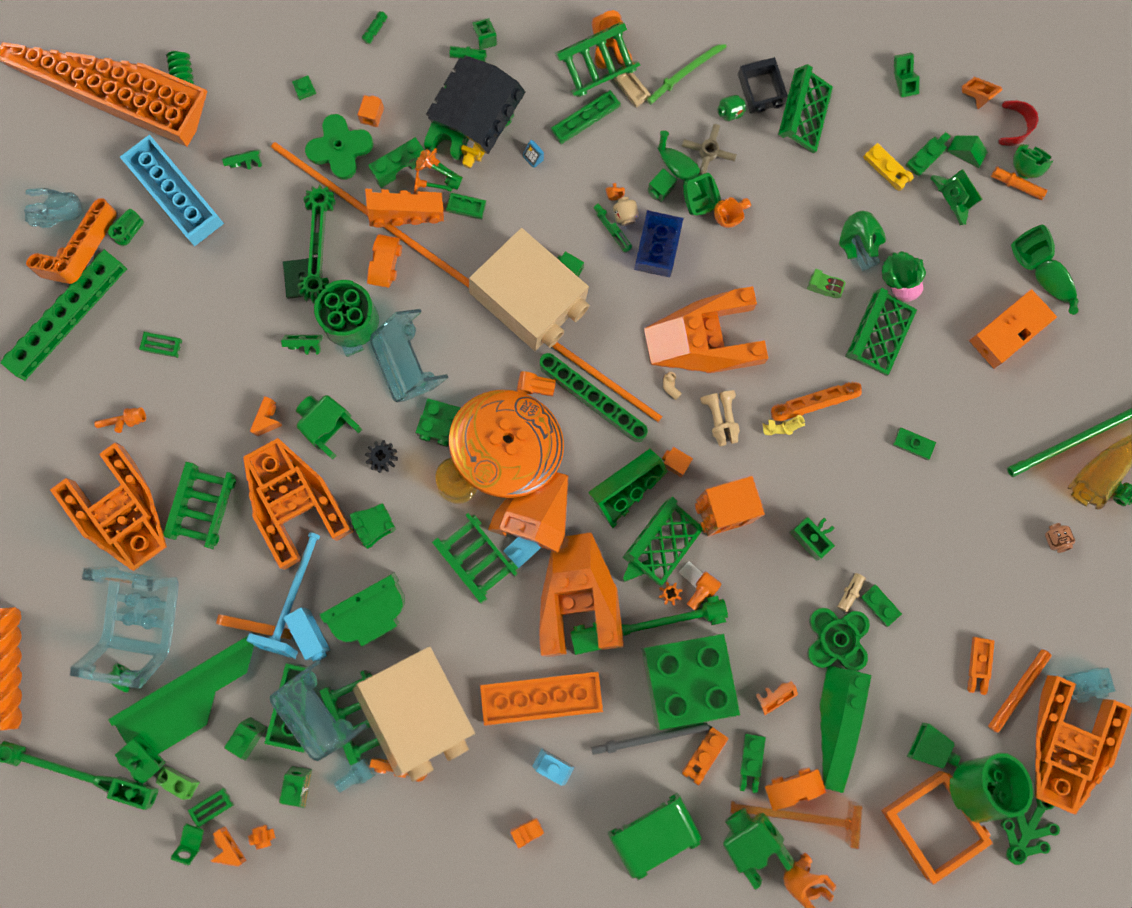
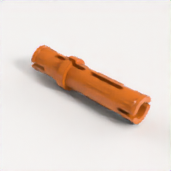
M998 166L991 175L992 178L1005 183V186H1012L1039 200H1043L1048 191L1016 176V173L1007 172Z

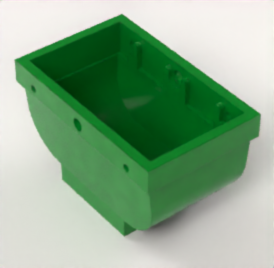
M394 572L319 615L322 621L327 623L337 639L344 642L358 640L362 647L400 624L397 616L405 606V595Z

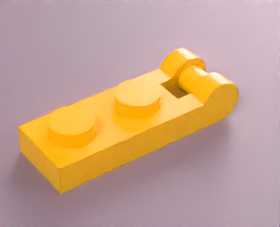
M878 143L863 156L898 191H901L906 183L914 179L913 174L910 171H906ZM898 174L901 178L897 179L895 176Z

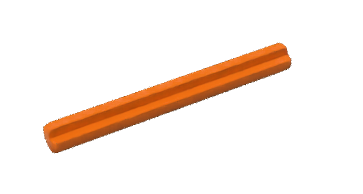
M1041 650L989 723L988 727L992 731L998 733L1052 657L1048 651Z

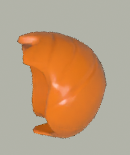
M729 197L719 201L714 208L716 222L724 228L737 226L744 219L743 210L751 206L750 200L744 198L741 202H738L736 199Z

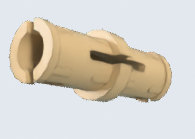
M854 574L849 586L844 589L845 593L839 605H837L840 610L849 613L855 598L859 597V591L866 581V578L861 574Z

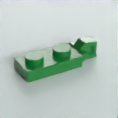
M945 132L939 139L936 137L931 138L906 163V166L915 175L920 177L944 153L947 148L944 144L951 136Z

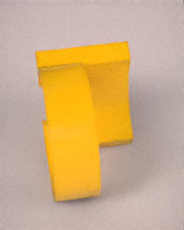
M475 143L473 148L462 145L461 149L464 155L462 163L464 167L471 168L475 160L481 162L484 152Z

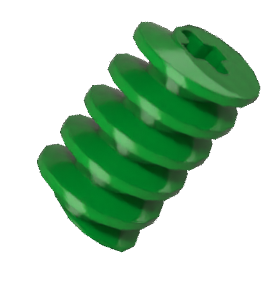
M180 51L168 52L166 57L169 74L194 84V81H192L193 75L191 74L192 68L190 67L191 61L189 60L190 54Z

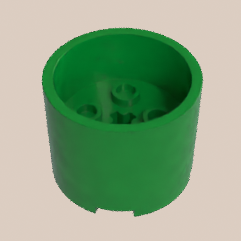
M337 280L327 284L315 300L314 314L316 320L329 339L335 344L346 348L359 347L369 342L377 332L379 326L378 311L369 293L361 285L351 280Z
M997 753L963 761L956 766L953 778H950V793L958 810L961 809L970 818V821L976 823L1019 817L1028 811L1032 803L1033 786L1029 773L1018 759L1006 753Z

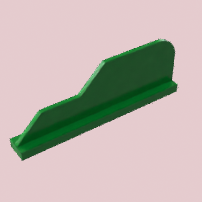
M248 636L244 637L112 716L108 721L111 726L115 725L126 744L137 734H140L160 754L208 724L216 691L248 672L254 645L247 641Z

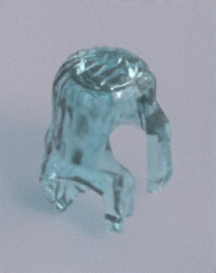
M29 188L25 191V194L31 197L48 195L43 204L35 203L25 206V221L30 226L51 228L58 222L76 220L82 214L80 199L73 192H59L48 188Z

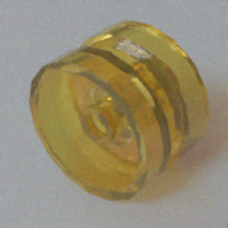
M451 457L444 460L438 466L435 474L436 485L440 495L446 501L458 504L465 503L474 497L478 489L470 485L459 474Z

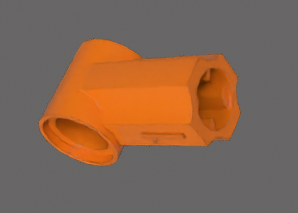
M521 371L517 391L524 394L536 393L553 397L556 380L539 377L531 372Z

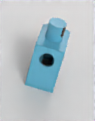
M544 749L540 750L532 765L536 772L561 786L566 785L575 768Z

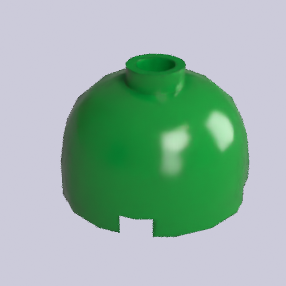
M1028 144L1019 145L1013 157V166L1016 172H1018V176L1028 179L1038 178L1045 174L1053 163V160L1050 161L1051 155L1036 146L1034 149H1030Z

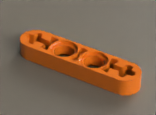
M218 614L216 620L218 625L273 636L276 628L274 625ZM284 628L280 638L291 640L292 633L290 629Z

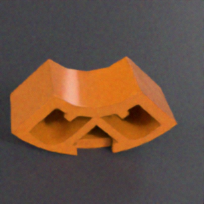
M377 235L372 248L373 260L369 262L367 284L389 288L391 283L396 280L397 270H395L398 256H401L402 245H399L400 238Z
M809 767L798 770V774L783 779V776L773 778L771 779L772 783L765 786L772 810L794 806L799 801H809L826 793L819 769L810 770Z

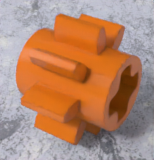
M666 582L665 589L659 588L662 591V595L658 598L665 600L664 605L671 602L674 606L675 599H682L678 596L682 589L677 590L676 582L672 586ZM672 589L675 597L668 599V594L665 592Z
M267 825L253 828V834L248 836L250 846L255 845L256 850L271 846V840L275 838L274 829H268Z

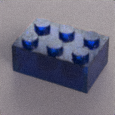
M647 210L634 270L671 277L684 218Z

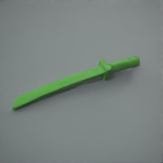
M716 45L685 66L669 80L666 78L663 85L647 98V102L652 105L667 90L671 91L673 86L687 74L726 49L727 45Z

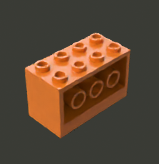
M753 476L706 489L696 499L697 503H695L696 512L701 514L703 520L700 522L703 527L702 531L707 533V536L752 524L765 515Z

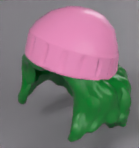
M903 251L899 253L894 252L892 256H888L886 261L883 262L884 265L881 270L884 282L891 287L893 295L899 301L910 302L917 299L922 294V281L926 275L923 260L914 258L909 253Z

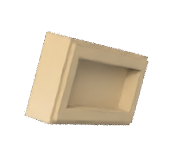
M625 72L614 79L636 108L651 96L634 73L626 74Z

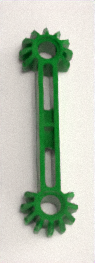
M320 184L316 189L312 186V191L306 190V196L303 198L305 209L307 211L312 210L308 276L306 278L300 277L301 283L297 284L298 289H300L299 295L304 296L306 302L311 299L313 304L325 286L329 284L328 278H322L325 217L327 211L333 212V206L336 204L334 193L330 192L328 187L322 189ZM320 214L319 233H316L317 215ZM314 255H318L317 273L313 275ZM312 285H318V288L310 289Z

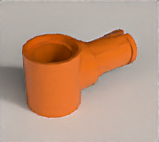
M705 571L698 579L696 592L690 598L687 605L696 611L706 597H712L718 591L722 583Z

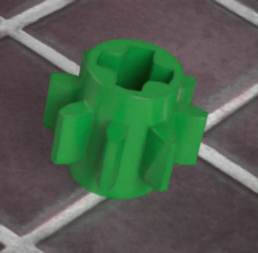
M1126 482L1124 484H1116L1111 491L1114 493L1113 500L1121 506L1132 504V484Z

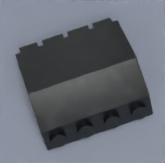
M465 55L464 58L460 57L453 68L456 72H450L444 82L446 88L441 87L434 99L437 103L431 104L426 115L431 122L461 133L473 141L482 152L489 154L526 91L517 80L497 66Z

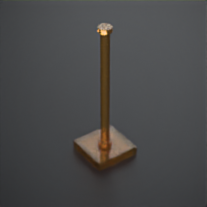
M731 801L730 813L732 814L745 808L749 814L754 815L765 813L768 817L845 827V842L850 848L859 849L862 806L857 802L849 801L848 815L845 819L778 809L772 810L771 808L736 804L735 801Z

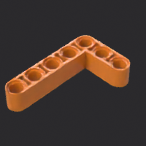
M104 198L95 200L59 258L35 253L27 259V267L44 279L67 284L76 282L117 216L116 210Z

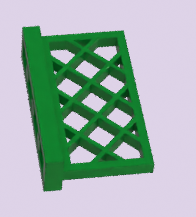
M806 64L794 70L778 135L782 138L789 137L810 152L815 153L818 149L833 86L812 72L813 67ZM810 79L812 80V83H813V86H814L813 88H810V85H809ZM820 86L826 89L824 97L822 95ZM814 89H815V92H816V95H817L818 100H814V97H813V94H812V90H814ZM806 93L810 102L807 105L805 102ZM817 102H819L820 107H821L820 113L818 112V109H817V106H816V103H817ZM808 106L812 108L814 114L812 117H810ZM802 110L806 119L804 121L801 119ZM814 118H815L816 123H817L816 129H814V126H813V123H812V119H814ZM805 122H807L810 131L807 134L803 125ZM798 127L801 133L800 137L796 135ZM810 134L813 140L812 145L809 143L807 137Z
M880 288L874 291L845 357L850 360L855 359L888 376L917 309L887 294L888 290ZM886 300L892 302L894 310L886 311L884 305ZM905 309L909 311L908 319L903 320L899 310ZM895 312L898 322L891 324L888 314ZM884 316L887 326L879 328L878 317ZM899 324L902 332L901 335L895 336L892 326ZM888 328L891 338L884 340L880 330ZM876 332L880 342L872 344L870 335ZM892 340L895 348L893 352L888 353L885 342ZM881 344L884 355L877 357L873 346ZM869 348L872 359L869 360L861 357L864 349ZM879 358H886V369L880 367Z
M673 496L663 502L622 557L627 562L631 561L659 586L665 583L703 529L697 521L677 505L678 501ZM674 511L680 514L681 522H673L672 513ZM691 524L697 529L693 535H687L686 525ZM674 525H682L683 535H675ZM669 526L671 536H662L661 528ZM684 538L685 547L683 549H677L676 539ZM663 539H671L672 549L664 550ZM652 540H659L660 550L652 551ZM673 552L674 562L666 563L665 553ZM661 553L662 564H654L652 554ZM642 554H648L649 565H644L638 560ZM654 567H663L664 575L661 579L655 575Z

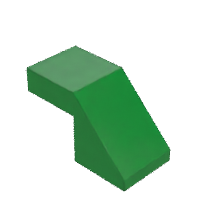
M909 52L895 55L894 76L900 96L903 98L919 94L920 76L914 73V54Z

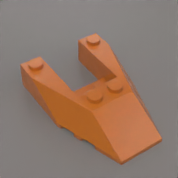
M754 287L734 289L695 301L645 327L644 333L651 365L715 373L765 364L769 359L765 340L724 347L718 318L719 316L753 311L757 305Z
M279 438L243 457L250 491L249 497L252 504V517L280 569L286 570L301 561V557L283 524L307 510L316 507L332 539L336 541L354 532L324 479Z
M113 443L99 455L119 481L120 486L94 505H92L76 481L68 478L62 480L51 488L50 491L83 537L92 541L96 546L112 555L132 571H135L164 550L167 545L149 486L124 446Z
M589 532L564 536L559 552L551 551L541 596L539 627L541 656L567 655L563 615L595 611L599 648L606 650L624 647L617 586L610 575V571L604 562L593 534Z
M1047 675L1041 692L1036 728L1035 798L1075 815L1089 798L1093 788L1103 780L1102 777L1107 770L1114 766L1132 713V707L1116 700L1103 699L1092 733H1089L1063 722L1076 683L1059 676Z

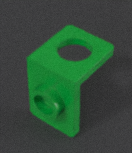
M185 824L180 844L171 855V860L189 866L200 851L204 830ZM180 852H187L190 854V857L181 858L178 854Z

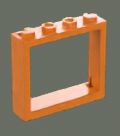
M942 771L936 772L881 810L925 879L933 885L993 844L989 838L991 835L986 827L981 826L980 823L970 821V818L964 814L980 839L935 871L932 869L897 813L941 783L944 784L950 793V778L953 777L949 773L946 774Z

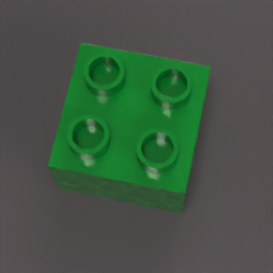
M725 634L641 648L656 728L663 730L740 716Z

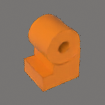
M534 818L511 829L510 833L519 849L543 835L544 831L538 819Z

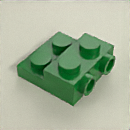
M427 398L423 414L420 416L416 429L419 439L430 442V439L438 441L437 444L448 447L451 424L461 407Z

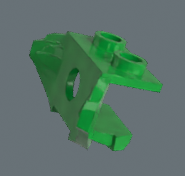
M963 169L949 179L932 175L930 180L936 184L938 190L943 194L950 205V209L957 217L959 225H965L969 209L983 200Z

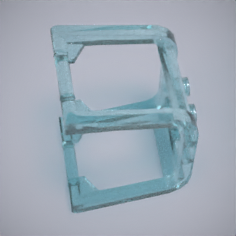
M110 565L85 567L82 573V580L104 583L109 580L105 619L99 643L71 666L70 676L140 689L168 655L172 641L178 598V579L173 576L156 577L122 571L118 567ZM120 582L132 584V589L150 592L162 587H168L167 601H160L158 596L142 597L137 592L130 593L129 595L119 594ZM118 601L124 602L129 607L136 605L134 611L126 614L116 612ZM155 608L165 610L164 621L158 620L152 614L145 615L148 610H154ZM115 620L122 621L126 626L138 625L144 629L162 628L161 644L113 636ZM108 648L153 655V658L141 670L124 671L120 676L94 672L96 666L93 663Z

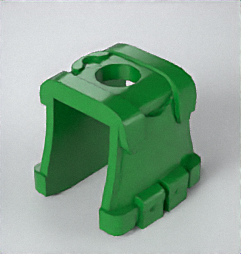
M384 503L350 514L355 531L366 549L373 547L380 539L396 530Z

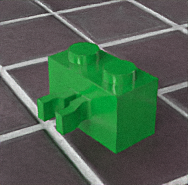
M807 517L789 532L816 561L822 559L835 547L825 535L835 528L830 526L828 529L820 530L823 527V523L827 521L825 517L819 521L818 526Z
M137 734L115 754L117 762L122 767H126L130 771L131 777L142 785L166 763L140 734Z

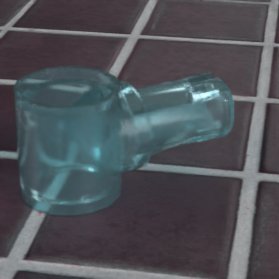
M364 758L353 765L349 773L334 784L341 793L354 784H363L374 777L376 773L370 767L367 758Z

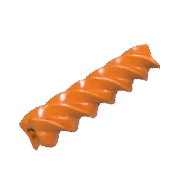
M16 607L0 608V730L20 729L19 725L22 721V712L18 707L22 700V692L18 687L22 680V672L18 667L22 659V653L18 647L22 638L21 631L18 628L22 615L21 611Z

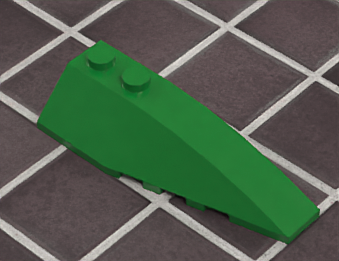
M833 666L826 668L819 703L823 757L822 777L825 789L844 793L861 731L872 675Z

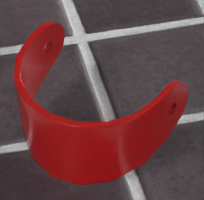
M1008 100L1002 103V107L1019 112L1027 123V132L1018 137L1000 138L998 144L1016 146L1022 143L1037 127L1039 117L1036 109L1027 102Z

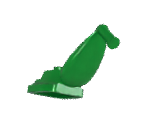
M662 130L657 149L668 169L677 178L684 180L683 193L689 214L692 216L702 215L714 210L716 204L721 201L714 178L710 173L700 174V168L696 162L684 153L672 148H666L669 132Z
M1042 224L1024 232L1011 244L1017 261L1027 270L1036 269L1035 277L1038 283L1058 300L1069 303L1068 312L1071 315L1077 314L1079 300L1077 299L1076 287L1064 265L1057 260H1053L1055 245L1050 230Z

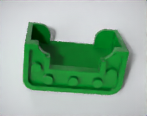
M678 793L668 797L670 800L667 801V805L663 802L659 807L627 825L624 824L622 826L624 830L614 828L607 832L632 879L640 880L646 877L649 870L687 848L691 850L701 844L702 836Z

